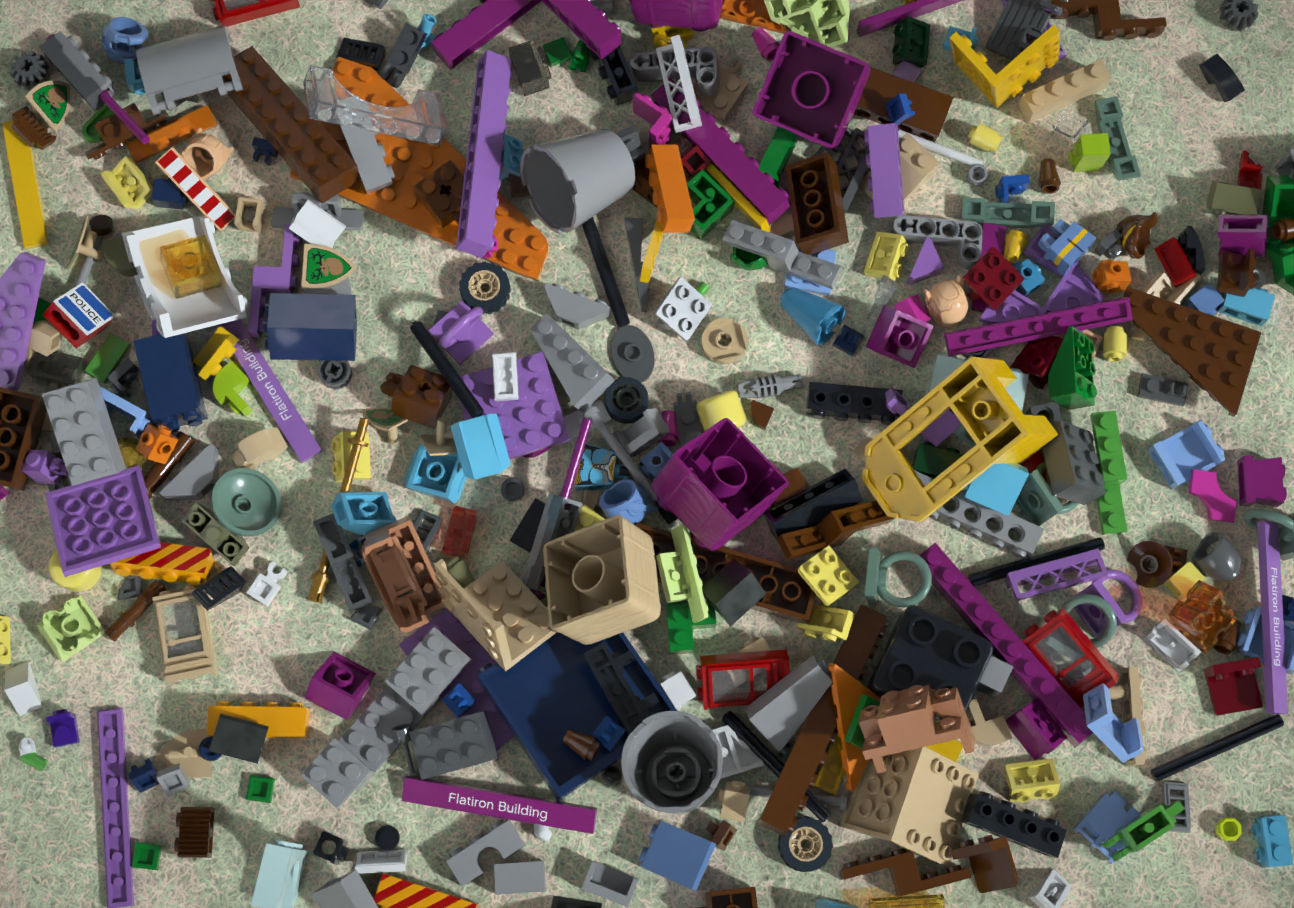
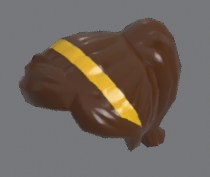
M1153 212L1151 215L1136 214L1128 216L1118 223L1116 229L1122 235L1120 238L1121 246L1130 258H1142L1145 254V249L1151 245L1149 240L1150 229L1158 222L1156 212Z

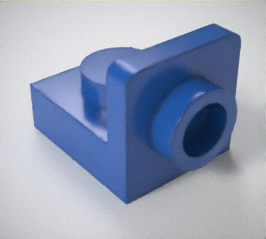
M1029 175L1002 176L998 185L995 186L996 198H1000V203H1007L1009 192L1012 195H1018L1026 191L1030 184Z

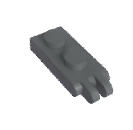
M686 392L687 401L684 402L682 394L677 393L678 402L673 403L680 448L702 434L700 418L696 409L697 400H692L691 392Z

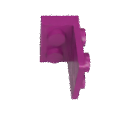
M1037 698L1006 720L1008 728L1034 760L1045 753L1049 754L1068 738Z

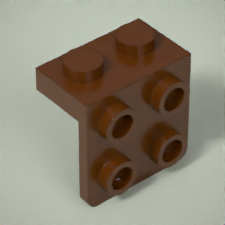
M992 835L978 838L977 843L970 839L959 842V848L950 850L953 860L969 857L980 893L1012 888L1019 885V878L1006 836L993 839Z

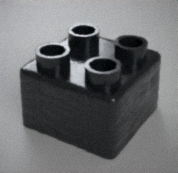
M910 605L899 615L866 687L880 698L887 692L901 691L915 685H930V688L934 690L957 688L966 712L992 656L993 645L985 638L919 606ZM935 715L937 722L943 720L941 717Z

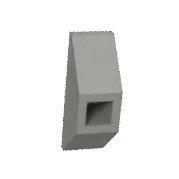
M545 283V295L557 322L580 330L609 318L610 307L607 306L606 302L595 299V301L590 300L584 294L577 291L571 293L559 284L553 283L550 285Z
M212 443L208 446H203L197 452V457L191 462L185 463L180 468V473L174 479L171 478L163 484L162 490L159 493L166 500H201L214 487L218 480L219 450Z

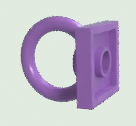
M463 300L428 330L431 336L459 365L494 335L480 319L483 315V309L481 307L470 309Z
M1108 569L1109 575L1107 577L1092 581L1091 585L1076 594H1093L1106 600L1116 614L1117 626L1133 621L1142 609V595L1138 585L1130 576L1119 570ZM1116 579L1126 585L1133 599L1129 612L1123 613L1102 584L1105 580ZM1086 603L1074 607L1095 638L1103 634L1107 626V618L1099 607Z

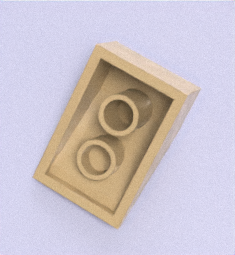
M908 133L899 139L904 202L937 171L940 163ZM870 171L861 181L858 188L873 200V191H869L868 177H872Z

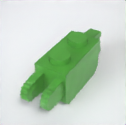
M1175 801L1168 806L1164 802L1154 805L1114 831L1115 834L1102 844L1107 848L1113 846L1119 840L1122 842L1124 848L1116 851L1111 856L1115 862L1129 853L1137 852L1175 826L1174 823L1177 822L1174 816L1183 811L1184 807L1180 801Z

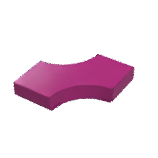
M1191 470L1188 493L1197 496L1205 504L1208 520L1234 523L1237 499L1227 496L1220 489L1217 482V473Z

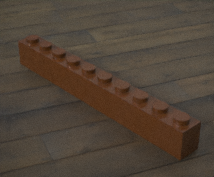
M860 604L852 621L847 640L843 641L833 664L839 666L856 680L858 678L863 680L869 668L865 666L868 658L873 659L878 648L875 645L877 637H883L888 625L884 624L887 616ZM831 685L809 713L757 823L785 837L787 831L793 832L798 821L794 817L797 809L803 810L808 800V796L804 794L808 786L814 787L819 776L815 773L818 764L824 765L829 754L825 749L828 743H834L838 735V730L835 729L838 714L836 704L833 702Z

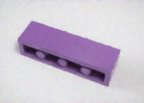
M898 124L868 126V131L864 132L865 144L869 145L870 154L866 155L867 168H871L872 176L868 177L869 191H873V200H870V212L875 215V218L903 216L905 212Z

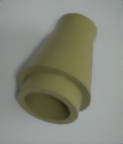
M457 556L446 565L448 573L462 588H466L475 581L464 559L461 560Z

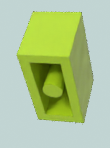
M1108 133L1080 135L1077 142L1074 143L1073 149L1068 153V163L1072 165L1073 172H1093L1102 169L1111 155Z

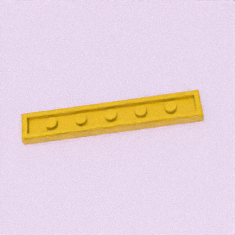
M14 121L2 123L23 245L25 249L48 245L32 148L11 128Z

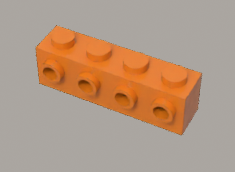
M651 145L649 153L645 155V167L649 168V185L653 186V203L657 205L658 209L657 221L661 224L663 233H689L695 217L678 145Z

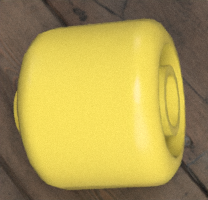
M734 390L707 398L696 405L704 431H707L724 418L730 419L737 428L746 423L745 412L738 393Z
M58 550L54 551L49 561V571L52 579L70 591L82 592L88 590L98 582L101 576L102 566L65 577L62 573Z

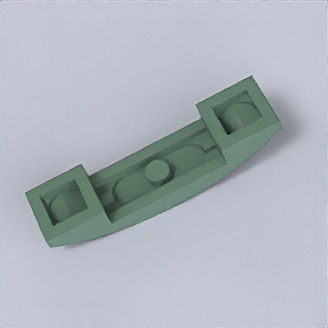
M1118 97L1095 100L1100 133H1108L1111 155L1107 160L1114 176L1118 181L1140 177L1141 173L1136 157L1131 155L1122 125L1123 113Z
M963 197V221H973L982 225L988 223L1012 228L1054 225L1055 202L1032 201L1031 204L986 202V198Z

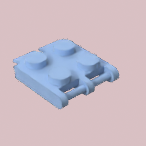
M1115 790L1110 795L1103 794L1073 829L1076 833L1080 832L1091 842L1090 845L1093 848H1098L1108 858L1107 861L1110 864L1114 862L1111 856L1116 851L1124 848V845L1119 840L1113 846L1105 849L1099 843L1109 839L1115 834L1114 831L1140 815L1133 806H1129L1125 811L1123 808L1128 802ZM1083 827H1084L1089 833H1091V834L1095 837V839H1094L1091 835H1089V834L1083 829Z

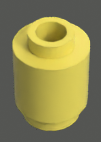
M979 123L978 127L973 125L968 138L971 139L970 144L987 152L992 151L995 153L1003 136L999 135L998 131Z
M1120 326L1108 327L1103 334V356L1108 358L1110 362H1120L1127 356V334L1125 329Z

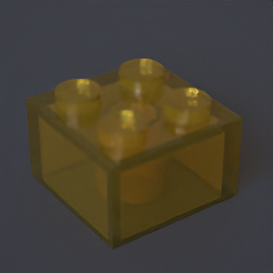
M206 235L160 247V260L175 299L221 287V274Z

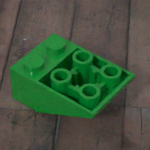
M1073 326L1068 328L1048 375L1049 398L1068 410L1094 406V397L1097 396V390L1093 381V375L1096 372L1095 365L1092 362L1094 344L1091 339Z

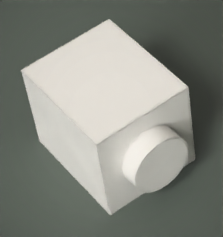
M672 671L662 678L663 683L660 686L677 710L696 698V694L681 671L677 674Z

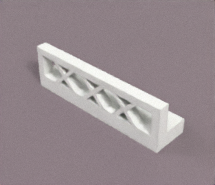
M680 35L671 37L672 44L656 48L676 133L702 126ZM674 51L675 59L671 64L663 60L662 54ZM672 70L680 74L677 84L668 81ZM677 91L685 95L681 105L673 101ZM684 111L689 114L691 122L679 125L678 117Z

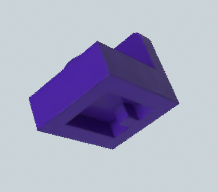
M67 709L52 712L53 716L45 717L46 722L50 723L54 748L80 743L75 714L68 712Z

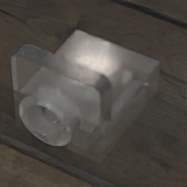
M1065 109L1052 124L1053 130L1071 138L1073 145L1081 134H1090L1088 119L1068 109Z

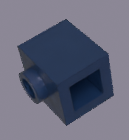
M169 177L167 179L155 178L151 199L155 206L183 210L184 203L189 201V198Z

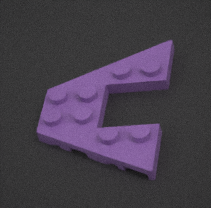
M1052 225L1044 226L1039 229L1025 250L1024 255L1062 277L1045 305L1041 307L1014 290L996 310H991L988 306L978 321L993 324L1102 302L1104 296L1094 286L1089 275L1086 276L1079 265V260L1063 276L1057 271L1058 266L1054 262L1043 258L1046 252L1038 245L1040 239L1046 233L1056 240L1059 238L1051 231Z

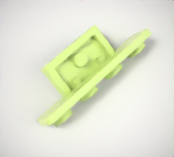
M681 524L671 530L676 552L659 554L656 556L666 602L688 600L692 621L696 623L708 618V605L704 600L702 592V581L699 578L696 567L697 560L691 546V535L687 527Z

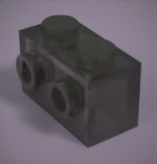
M534 40L509 47L510 59L524 96L548 89L549 79H552L549 67H544L542 63L544 54L541 47H536Z
M36 351L29 375L36 380L37 384L50 386V383L57 384L58 388L83 382L84 370L88 363L82 357L53 352L45 356Z

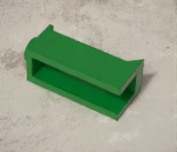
M779 126L758 168L763 174L767 172L773 178V184L777 188L779 187V179L799 135Z

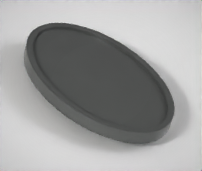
M632 325L620 327L612 339L611 353L613 362L618 372L624 378L630 377L642 383L653 372V347L646 334L639 328Z

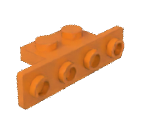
M206 105L146 133L150 138L148 143L143 144L136 138L127 142L126 145L134 161L139 163L191 138L199 128H202V132L217 126V122L209 106Z

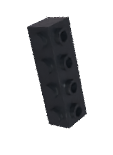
M620 45L602 60L590 49L592 59L594 61L597 60L600 65L598 71L601 79H606L608 84L606 89L609 98L614 99L617 106L632 101L635 92L638 93V86Z
M809 382L806 414L811 415L814 419H824L825 416H832L837 421H847L848 418L858 419L857 421L860 423H871L872 420L881 421L883 425H891L900 417L898 413L893 414L886 406L885 393L889 389ZM895 389L899 394L903 396V390Z
M843 469L766 510L763 514L772 535L777 540L782 534L817 526L831 511L854 506L863 501L855 478L846 469Z
M979 791V794H969L960 822L998 837L1006 836L1008 841L1045 856L1059 857L1067 829L1059 827L1060 822L1050 818H1045V821L1037 818L1038 813L1028 809H1023V812L1015 809L1016 805L1005 800H1001V803L993 800V795L983 791Z

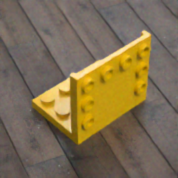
M1054 24L997 74L986 64L988 62L986 57L980 51L976 53L972 49L971 41L964 34L960 36L955 32L949 37L953 61L997 109L1011 97H1018L1024 91L1023 87L1029 82L1034 83L1042 75L1040 72L1046 67L1051 68L1055 65L1060 55V30Z

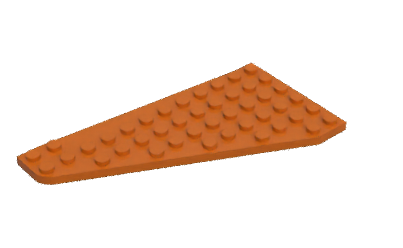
M338 57L314 116L354 161L332 105L355 96H359L360 101L365 100L370 112L366 114L369 123L374 122L378 135L374 137L377 144L382 143L387 155L383 157L386 166L391 165L395 175L391 179L393 185L367 194L359 174L360 181L343 190L338 195L456 247L457 223L453 221L442 228L417 198L413 186L449 160L453 162L464 176L466 159L401 95L383 80L372 67ZM291 170L290 177L302 181L296 175V173L293 170ZM497 191L499 204L495 211L497 223L493 230V235L497 238L498 246L497 251L492 252L493 257L486 258L485 260L495 263V265H499L501 268L517 275L538 281L548 255L547 240L510 201Z

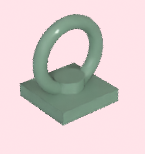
M1046 462L1037 465L1028 475L1016 500V503L1029 522L1037 526L1042 525L1056 514H1065L1072 511L1078 505V503L1072 501L1061 504L1058 498L1053 495V491L1042 476L1045 471H1048Z
M1248 509L1243 513V521L1255 530H1257L1258 521L1255 518L1281 524L1282 527L1279 528L1280 559L1284 561L1294 558V513L1289 514L1288 517L1265 509Z
M869 548L865 597L869 604L878 605L880 596L886 603L904 608L916 605L926 597L931 587L932 576L930 568L923 558L909 551L893 552L883 558L879 549ZM900 560L914 563L922 575V583L919 590L907 598L895 597L886 590L888 566Z
M1079 594L1069 598L1061 606L1068 614L1075 606L1085 603L1093 604L1104 612L1107 618L1105 631L1099 637L1089 640L1096 648L1105 645L1113 637L1117 627L1116 614L1111 605L1103 598L1093 594ZM1062 626L1048 635L1046 644L1070 659L1077 661L1085 655ZM1088 658L1080 663V665L1087 669L1093 664Z

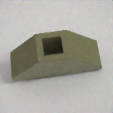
M198 502L194 503L181 520L232 566H235L250 548L243 536L234 534L224 528L216 519L213 511Z

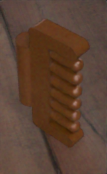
M27 106L13 113L12 120L14 123L11 125V128L29 147L36 144L39 149L43 150L56 141L55 135H52L50 132L47 133L48 129H43L44 125H39L40 121H35V116L31 117L33 114L31 112L28 113L29 108Z

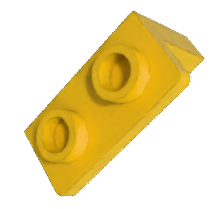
M220 326L193 360L196 365L202 368L198 375L204 380H207L211 375L215 378L217 373L223 368L220 365L225 358L229 360L237 350L234 346L239 339L224 327Z

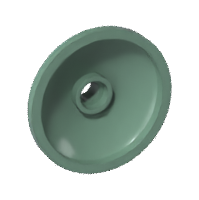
M237 468L226 472L217 480L211 492V507L216 519L224 528L240 536L252 537L267 532L277 522L281 513L282 503L277 487L266 475L254 469ZM238 505L244 506L245 510H240Z

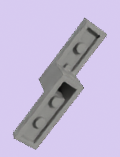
M731 220L722 239L725 244L765 257L772 269L830 289L834 288L842 270L840 265L799 252L793 240Z

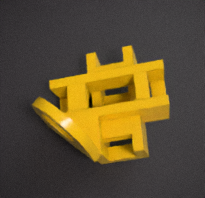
M663 26L651 29L654 36L653 45L657 48L672 44L671 37L680 35L683 47L687 49L685 41L692 40L694 35L690 28ZM677 30L676 32L668 33V31Z

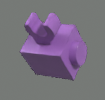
M29 450L21 470L38 484L57 485L60 476L68 474L63 460L57 458L48 450Z

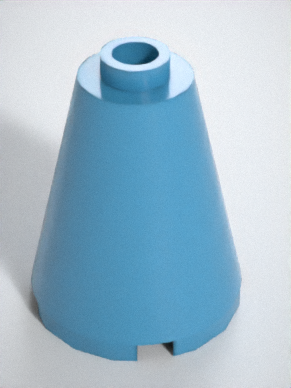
M795 287L786 289L780 297L781 306L808 337L820 346L830 340L836 333L832 331L836 324L841 325L845 317L846 309L842 305Z

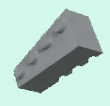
M355 96L333 104L336 117L352 157L357 164L358 172L367 194L393 185L391 179L395 175L391 165L386 166L383 157L387 155L382 143L377 144L374 136L378 135L374 122L369 123L366 114L370 112L365 100L360 101L359 96Z
M545 313L530 330L573 405L583 414L615 380L560 325Z

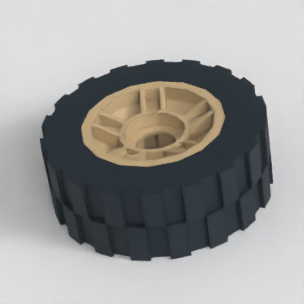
M483 261L482 263H475L471 267L469 266L466 272H463L462 279L459 282V290L462 300L470 309L481 307L484 315V313L493 314L492 312H498L501 307L506 305V301L510 297L511 287L506 272L499 265ZM482 285L489 287V290L486 292L482 291Z
M799 817L792 833L787 831L785 837L779 835L778 850L781 859L784 860L787 866L796 871L811 872L821 868L828 862L827 860L831 856L833 848L832 835L821 821L812 817ZM802 840L810 842L808 849L801 847Z

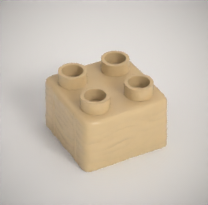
M616 515L584 529L554 539L544 545L549 627L584 645H588L651 623L659 618L661 604L659 601L653 541L647 533L629 522L626 518Z

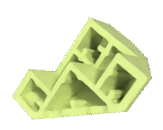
M764 0L770 19L791 28V31L829 47H834L848 41L850 14L848 0Z

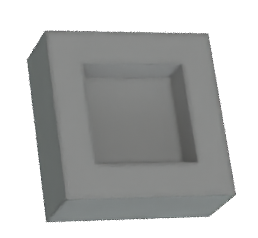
M180 763L158 771L156 774V778L166 796L190 787V781Z

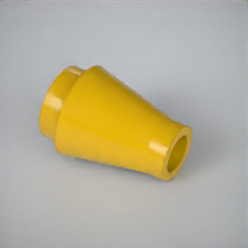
M1010 230L1005 239L1004 257L1011 265L1016 263L1028 242L1026 240L1027 234L1017 230Z

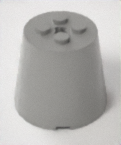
M608 129L595 130L530 146L524 151L520 163L522 184L528 187L531 196L528 201L532 209L545 226L559 234L573 231L629 193L635 182L634 164L626 145L618 135Z
M680 711L660 712L644 719L629 734L622 751V773L631 793L647 807L665 813H688L700 807L718 785L723 768L721 746L714 732L698 717ZM676 770H680V773L683 774L679 776V779H674V776H671L676 773Z

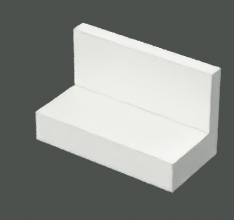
M307 200L293 218L289 229L310 244L333 248L336 239L346 228V225L310 200Z

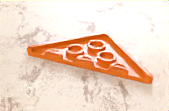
M764 0L723 1L720 19L783 34L788 31L785 25L778 24L770 19Z
M830 663L828 667L829 671L832 672L833 685H831L833 702L836 704L838 718H836L838 736L841 737L843 748L841 751L842 764L847 776V783L845 785L846 789L854 791L870 759L865 760L862 749L844 741L861 694L879 702L881 698L839 666Z

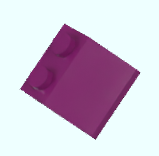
M884 304L865 347L915 368L934 326Z
M334 651L312 676L305 698L348 720L357 709L376 673Z

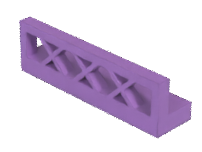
M1099 549L1009 572L1005 582L1007 589L1012 588L1016 601L1102 579L1109 574ZM1098 565L1100 572L1091 574L1084 570V568ZM1073 571L1078 572L1076 579L1068 580L1061 576V574ZM1050 577L1056 578L1051 586H1045L1038 582ZM1028 583L1033 584L1030 591L1020 594L1018 586Z

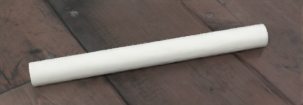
M899 129V139L908 132ZM908 133L927 150L970 166L983 163V160Z

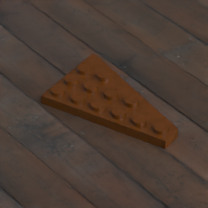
M1127 287L1123 297H1129L1133 324L1138 329H1142L1164 354L1170 356L1176 365L1181 366L1190 375L1189 378L1202 390L1208 392L1215 402H1219L1229 412L1230 416H1236L1261 332Z

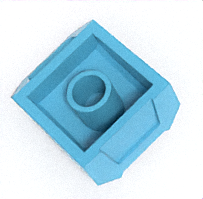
M486 414L457 422L451 426L465 477L475 480L498 474L511 464L497 414Z
M420 444L413 454L405 476V488L455 504L461 498L467 478L464 476L458 453L429 456L425 446Z
M342 492L337 494L331 505L337 525L364 536L397 521L392 513L386 492Z

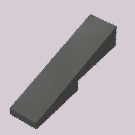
M625 217V229L641 312H647L649 282H640L643 262H641L643 218Z
M334 513L313 521L350 613L371 605L372 599L343 529L337 525Z

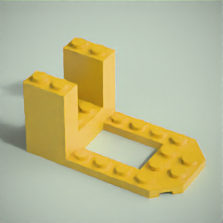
M970 357L865 446L864 456H866L865 469L862 470L861 479L888 517L922 522L993 464L1024 463L1059 435L1045 416L1024 415L1005 388L1013 383L1017 377L1004 360ZM951 408L977 445L925 486L900 449Z

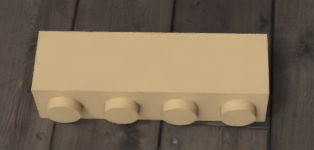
M1102 59L1023 94L1018 107L1029 124L1105 89L1112 76Z

